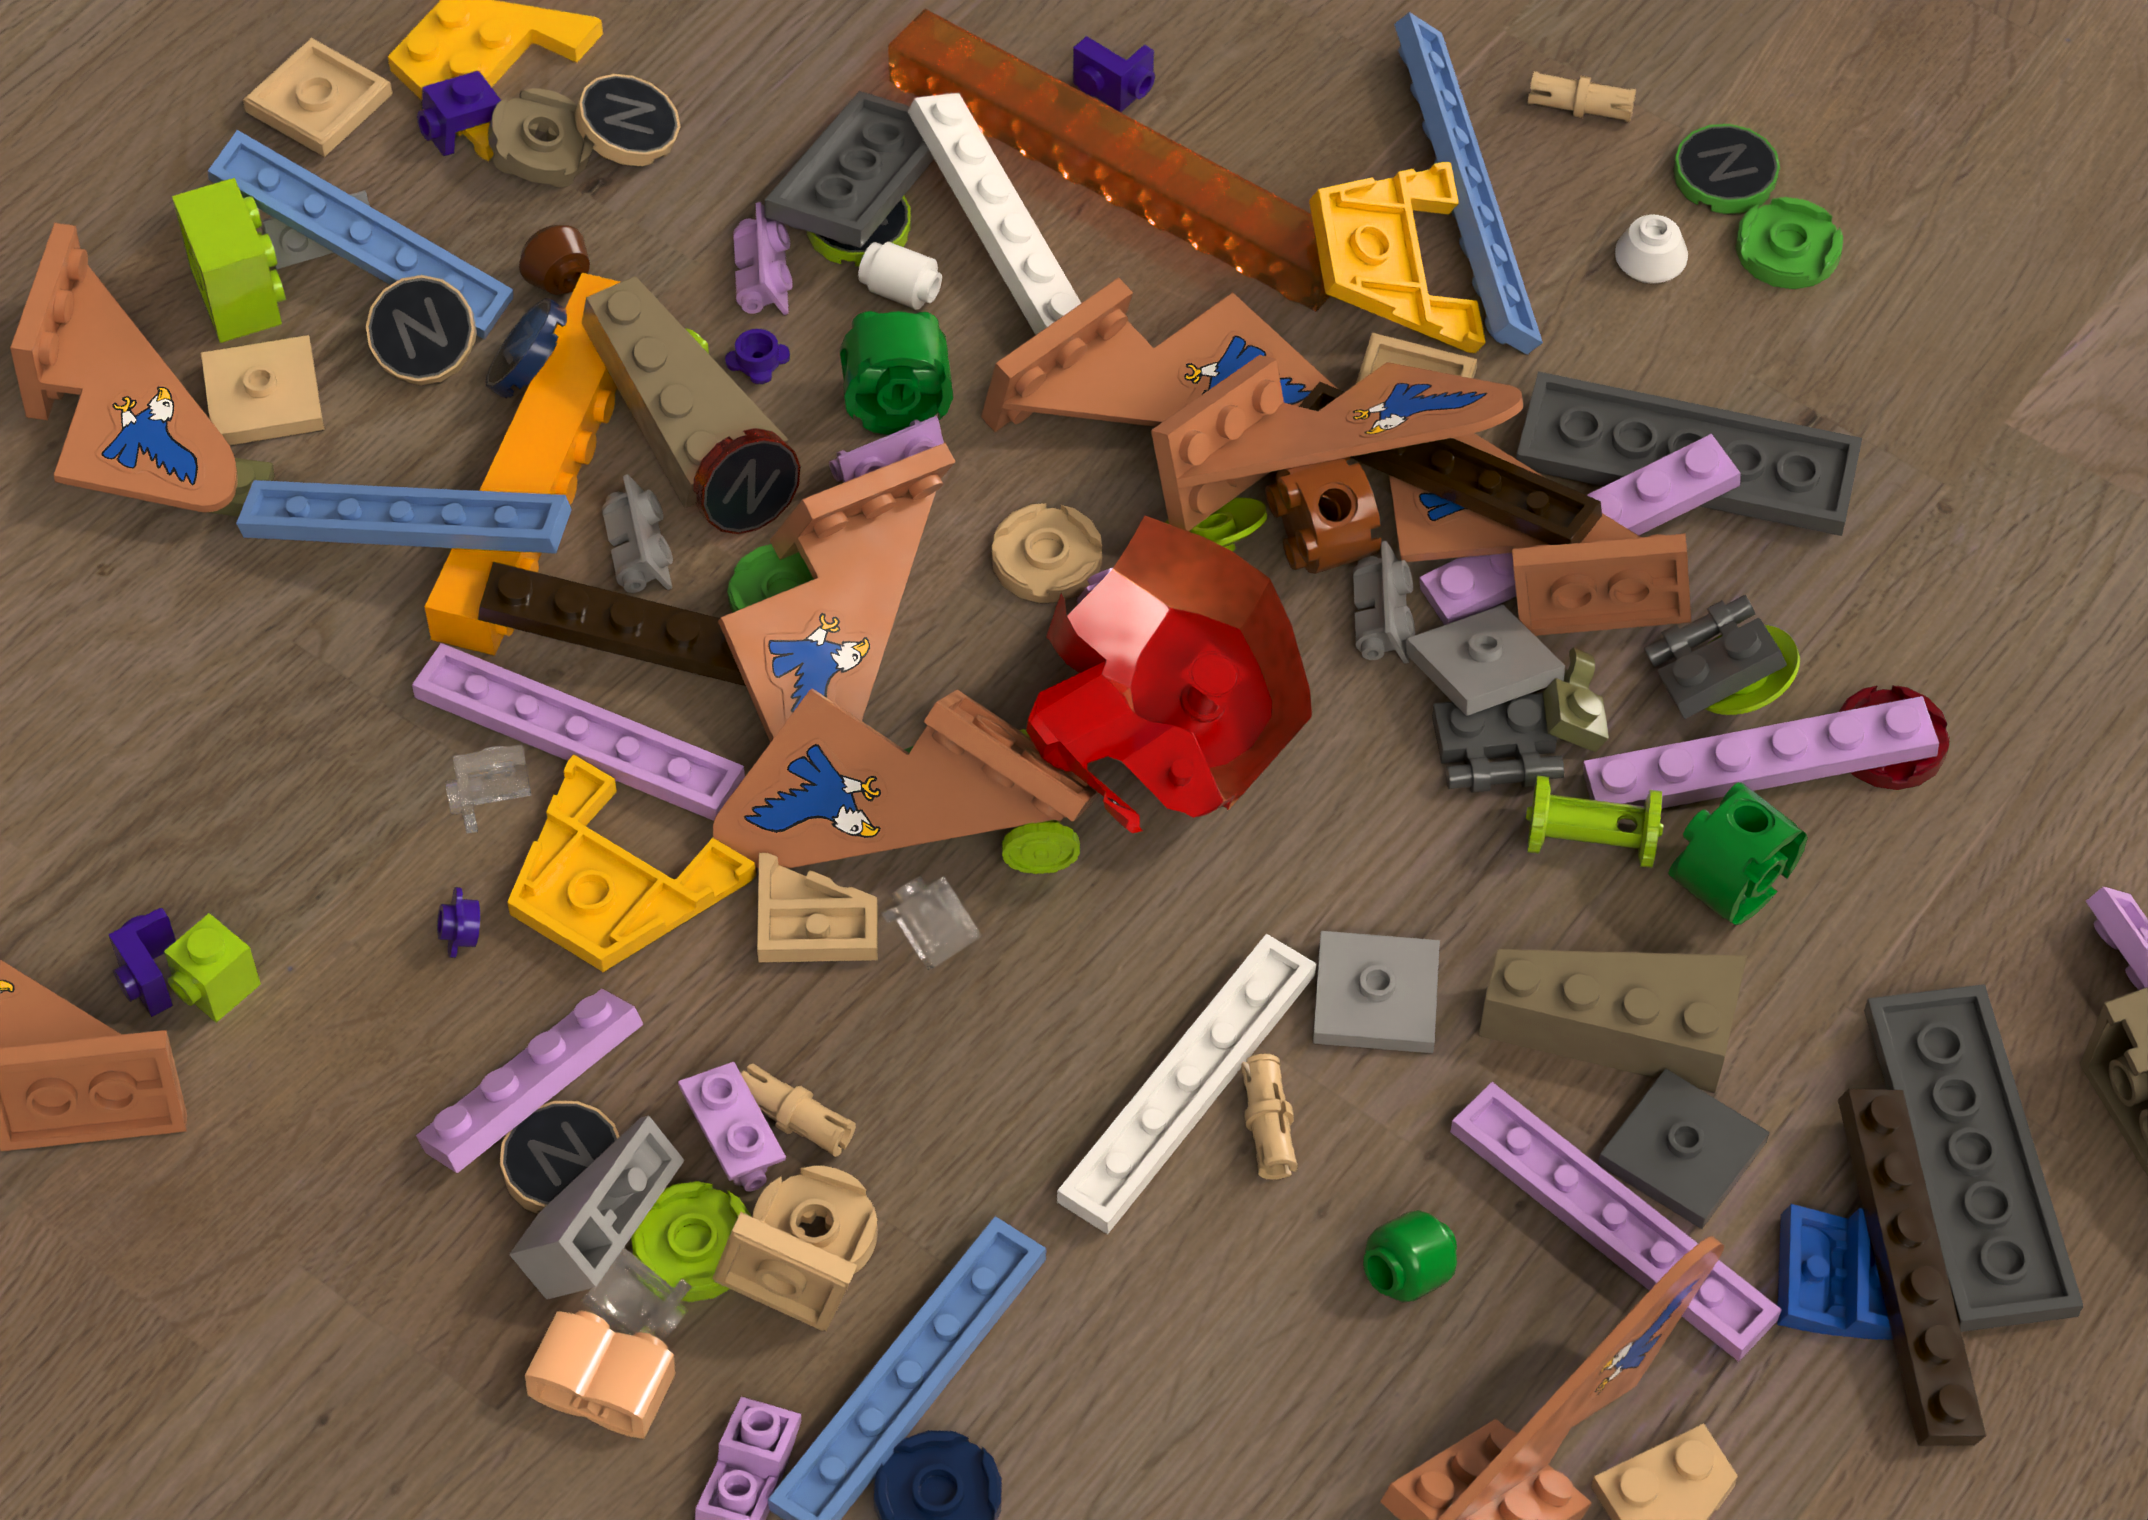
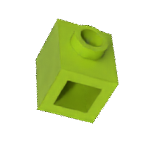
M210 913L164 951L171 972V976L167 980L172 990L183 1002L190 1006L196 1005L216 1023L261 985L250 947Z

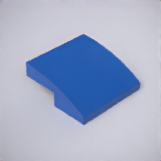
M1790 1204L1781 1213L1778 1307L1781 1308L1777 1325L1826 1335L1893 1340L1863 1209L1859 1208L1849 1218H1844Z

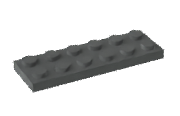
M1538 371L1516 459L1537 473L1606 486L1712 434L1740 471V486L1700 505V507L1842 536L1862 438Z
M1985 984L1868 998L1864 1013L1886 1089L1903 1090L1961 1332L2079 1317L2084 1305Z

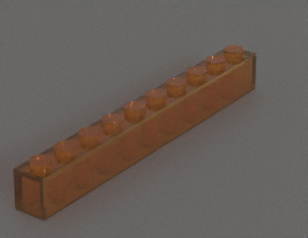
M924 9L888 45L889 81L896 84L902 91L912 93L918 97L959 93L985 136L996 138L1020 151L1026 158L1038 161L1057 171L1070 182L1081 184L1105 197L1111 204L1123 207L1149 221L1155 228L1167 231L1190 243L1201 253L1210 254L1236 268L1242 275L1254 278L1275 289L1290 301L1299 302L1317 312L1329 299L1330 295L1325 294L1312 215L1305 210L927 9Z

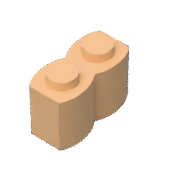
M557 1311L525 1374L527 1395L555 1410L570 1415L587 1417L591 1421L614 1432L644 1439L675 1376L674 1354L668 1351V1347L663 1341L651 1334L637 1332L634 1335L615 1333L610 1330L609 1324L604 1319L593 1313L578 1311L572 1314Z

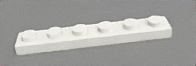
M954 93L914 98L908 111L909 116L1035 335H1037L1080 305L1081 302L960 94Z
M1266 934L1057 1190V1203L1108 1235L1241 1069V1063L1247 1061V1058L1253 1054L1314 978L1316 963Z

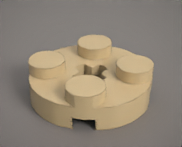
M810 1166L800 1168L801 1175L791 1176L783 1182L781 1176L771 1182L758 1198L753 1218L858 1265L854 1274L865 1266L874 1252L877 1242V1216L872 1202L866 1196V1189L855 1177L832 1167ZM816 1216L826 1218L825 1225L829 1231L818 1237L806 1236L805 1230L798 1227L801 1222L812 1223Z

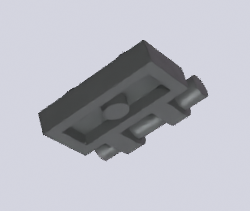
M1746 595L1726 605L1721 600L1707 608L1709 614L1682 628H1679L1676 624L1662 631L1663 638L1644 647L1654 668L1675 658L1676 661L1657 671L1684 719L1787 666L1781 650L1759 617L1741 627L1737 626V624L1756 615ZM1718 634L1721 635L1720 638L1695 651L1691 650V648Z
M1543 693L1524 695L1468 716L1453 702L1433 704L1432 720L1441 764L1465 763V765L1446 766L1448 789L1470 787L1471 792L1490 791L1491 785L1521 782L1522 787H1534L1537 775L1546 776L1549 779L1564 777V763L1561 755L1540 757L1539 755L1555 753L1557 737L1548 734ZM1505 757L1516 758V760L1488 762V759Z

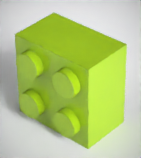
M235 178L172 196L189 267L219 342L223 343L281 325L282 321L277 303L286 300L277 270L270 271L269 267L278 265L271 239L268 233L262 235L261 232L256 231L257 228L262 227V222L253 196L243 198Z

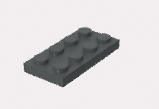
M859 91L765 199V217L787 224L792 228L803 229L834 239L842 244H850L861 248L934 160L908 114L910 106Z

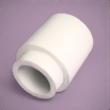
M876 242L872 243L865 251L859 266V281L868 285L870 292L916 310L920 309L926 302L931 303L934 301L942 283V274L937 272L938 264L935 259L891 242H886L883 245Z

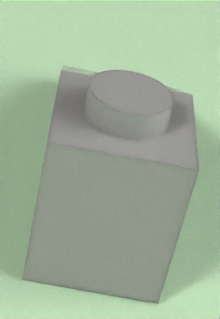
M649 1115L639 1118L539 1212L509 1255L546 1300L597 1287L685 1160Z

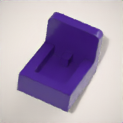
M1088 36L1073 47V84L1078 86L1085 94L1096 97L1121 113L1136 98H1143L1152 88L1155 80V73L1153 72L1154 50L1150 47L1143 45L1127 60Z
M479 70L422 87V110H419L417 113L420 131L427 141L432 140L443 156L454 154L455 132L491 122L494 109L501 99Z
M158 908L147 915L136 916L128 920L120 929L108 934L119 967L114 969L113 973L120 988L130 1002L139 997L151 1017L173 1006L163 974L153 959L164 954V951L176 939L169 917L163 908Z

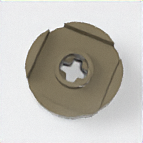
M537 88L522 90L518 98L510 99L508 102H506L507 97L501 100L494 109L488 129V141L494 153L493 163L495 167L503 173L515 174L531 182L551 184L559 188L571 185L575 176L581 173L588 165L593 151L592 148L595 144L587 135L583 139L577 130L574 114L577 104L560 93ZM537 131H543L547 133L546 137L549 142L540 141L533 136H535Z

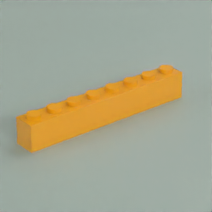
M586 273L581 274L565 308L567 313L566 326L561 327L557 324L554 334L559 336L556 341L558 344L544 366L531 380L479 491L566 495L569 504H572L577 490V475L582 464L588 465L593 458L596 448V433L601 423L607 424L611 419L615 405V391L617 389L581 324L586 297L618 284L620 281ZM452 548L425 604L431 640L495 656L504 635L511 636L515 629L478 620L479 607L493 562L538 573V560L542 553Z

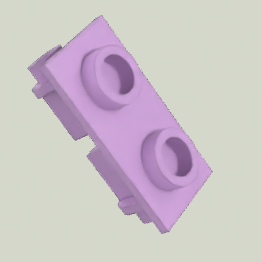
M761 202L756 203V220L744 219L740 221L738 227L733 232L735 264L741 269L735 271L736 301L746 313H758L763 309V306L775 303L782 314L786 315L789 314L787 291L792 289V278L786 265L785 250L790 248V239L785 225L766 218L765 207Z
M936 416L922 422L914 420L910 422V427L850 452H845L844 450L837 452V458L829 461L833 477L837 482L843 480L844 483L943 444L939 420Z
M735 1062L678 1081L679 1088L729 1181L733 1180L734 1184L743 1186L745 1191L749 1192L762 1187L767 1181L765 1176L767 1167L785 1161L786 1156Z

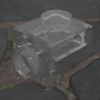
M523 744L509 747L492 746L479 752L453 756L456 779L445 781L451 815L463 814L467 834L478 832L474 805L532 796Z
M921 875L912 879L891 893L896 903L881 913L887 923L897 920L927 970L935 968L982 937L945 876L928 883L924 882Z
M623 1248L597 1287L589 1289L581 1299V1302L619 1333L634 1335L637 1332H643L652 1336L656 1333L664 1340L687 1313L688 1310L679 1302L692 1286L684 1279H681L674 1287L670 1286L627 1249Z

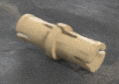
M1534 71L1528 104L1573 111L1574 117L1583 118L1584 113L1630 122L1636 89L1630 90L1591 83V77L1581 76L1580 80L1539 74V72Z
M1272 1054L1253 1055L1247 1058V1062L1241 1063V1071L1248 1098V1108L1244 1112L1246 1127L1253 1133L1257 1153L1258 1174L1262 1178L1271 1180L1286 1178L1292 1175L1291 1171H1297V1160L1295 1159L1290 1134V1125L1294 1121L1293 1109L1291 1104L1285 1100L1281 1081L1280 1060Z
M750 1064L747 1066V1072L743 1071L741 1073L761 1112L776 1121V1128L786 1134L794 1131L800 1136H804L835 1157L841 1154L842 1148L845 1149L848 1146L856 1128L855 1122L831 1111L812 1099L813 1093L802 1086L793 1088L771 1076L755 1064Z

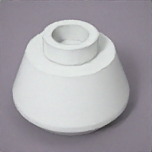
M1645 215L1636 219L1619 238L1615 248V257L1620 268L1633 279L1643 283L1657 284L1675 278L1684 270L1688 260V251L1681 231L1675 222L1661 215Z

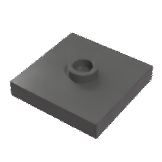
M1665 1068L1600 1153L1598 1165L1703 1229L1767 1143L1770 1132Z

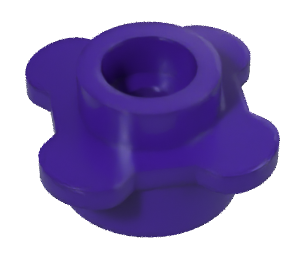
M751 329L743 332L737 338L735 351H730L726 354L725 363L729 370H739L745 373L753 383L765 384L772 379V372L779 365L786 364L789 361L790 351L786 345L778 344L777 338L771 332L764 329Z
M454 887L451 904H440L438 911V939L448 940V957L456 958L458 947H476L479 937V901L463 899L461 887Z

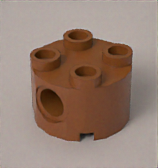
M1350 457L1278 470L1276 483L1266 486V498L1272 514L1276 518L1282 517L1288 538L1283 540L1284 552L1293 570L1305 568L1309 573L1317 574L1378 554L1381 548V538L1371 539L1370 530L1381 526L1373 491L1359 462L1348 465L1346 461L1350 460ZM1319 506L1325 510L1327 519L1322 516Z

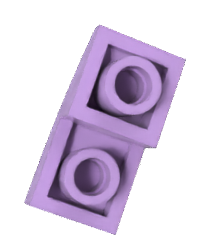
M741 1397L719 1442L718 1462L696 1506L695 1520H766L770 1511L768 1498L781 1483L800 1427L801 1414Z

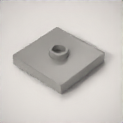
M1504 605L1407 638L1406 655L1466 716L1546 688L1555 678L1564 681L1565 665Z
M1321 931L1313 1044L1433 1053L1440 940Z

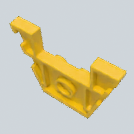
M440 0L389 54L390 71L421 101L422 87L478 70L489 85L493 87L533 43L577 63L603 35L602 21L593 16L497 0ZM490 122L455 132L458 136L464 135L474 144V151L482 159L489 161L493 157L494 153L488 141Z
M1450 162L1436 163L1429 170L1415 172L1414 168L1399 171L1394 177L1374 181L1373 177L1321 188L1309 199L1325 294L1468 353H1476L1486 343L1478 301L1431 296L1428 294L1413 210L1449 215L1459 204Z
M573 754L565 766V778L557 795L553 794L547 808V820L538 841H533L507 904L511 916L598 970L605 972L750 883L756 877L755 862L712 838L676 879H672L586 827L587 824L617 792L616 783L613 777Z

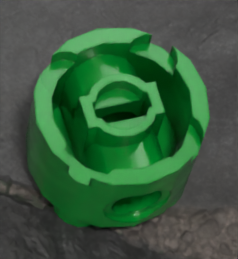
M866 311L858 314L853 319L852 329L845 335L839 350L847 413L852 419L854 414L862 419L863 428L873 433L891 435L910 427L911 421H925L934 417L937 413L938 420H940L948 413L954 396L946 336L939 328L938 319L928 312L913 314L896 311L879 314L873 311Z
M1738 782L1725 794L1719 807L1712 814L1703 809L1689 822L1683 832V838L1690 843L1675 859L1668 875L1722 918H1725L1731 924L1741 925L1757 914L1778 892L1771 885L1779 875L1788 879L1805 850L1808 837L1793 821L1742 782Z

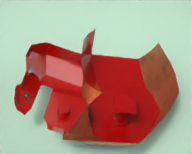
M1144 515L1138 529L1114 568L1068 615H1066L1065 599L1062 593L1060 594L1046 638L1052 643L1054 650L1065 663L1079 672V674L1038 694L1028 718L1026 731L1044 760L1061 770L1072 771L1104 797L1103 802L1107 812L1131 833L1143 831L1140 828V815L1087 770L1089 762L1107 756L1122 761L1167 809L1184 812L1192 818L1207 815L1222 806L1229 811L1312 717L1310 687L1293 627L1271 579L1233 551L1202 536Z

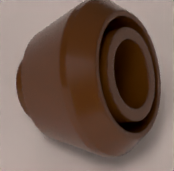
M551 225L537 231L524 245L519 263L521 276L526 282L554 295L573 292L581 274H588L590 269L583 235L575 227L568 225Z

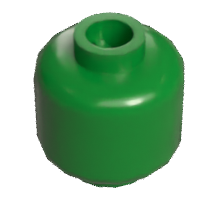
M1421 1210L1406 1212L1377 1227L1368 1237L1363 1259L1367 1279L1373 1288L1383 1295L1400 1302L1416 1301L1445 1285L1454 1276L1457 1265V1243L1455 1236L1446 1224L1440 1222L1429 1213Z

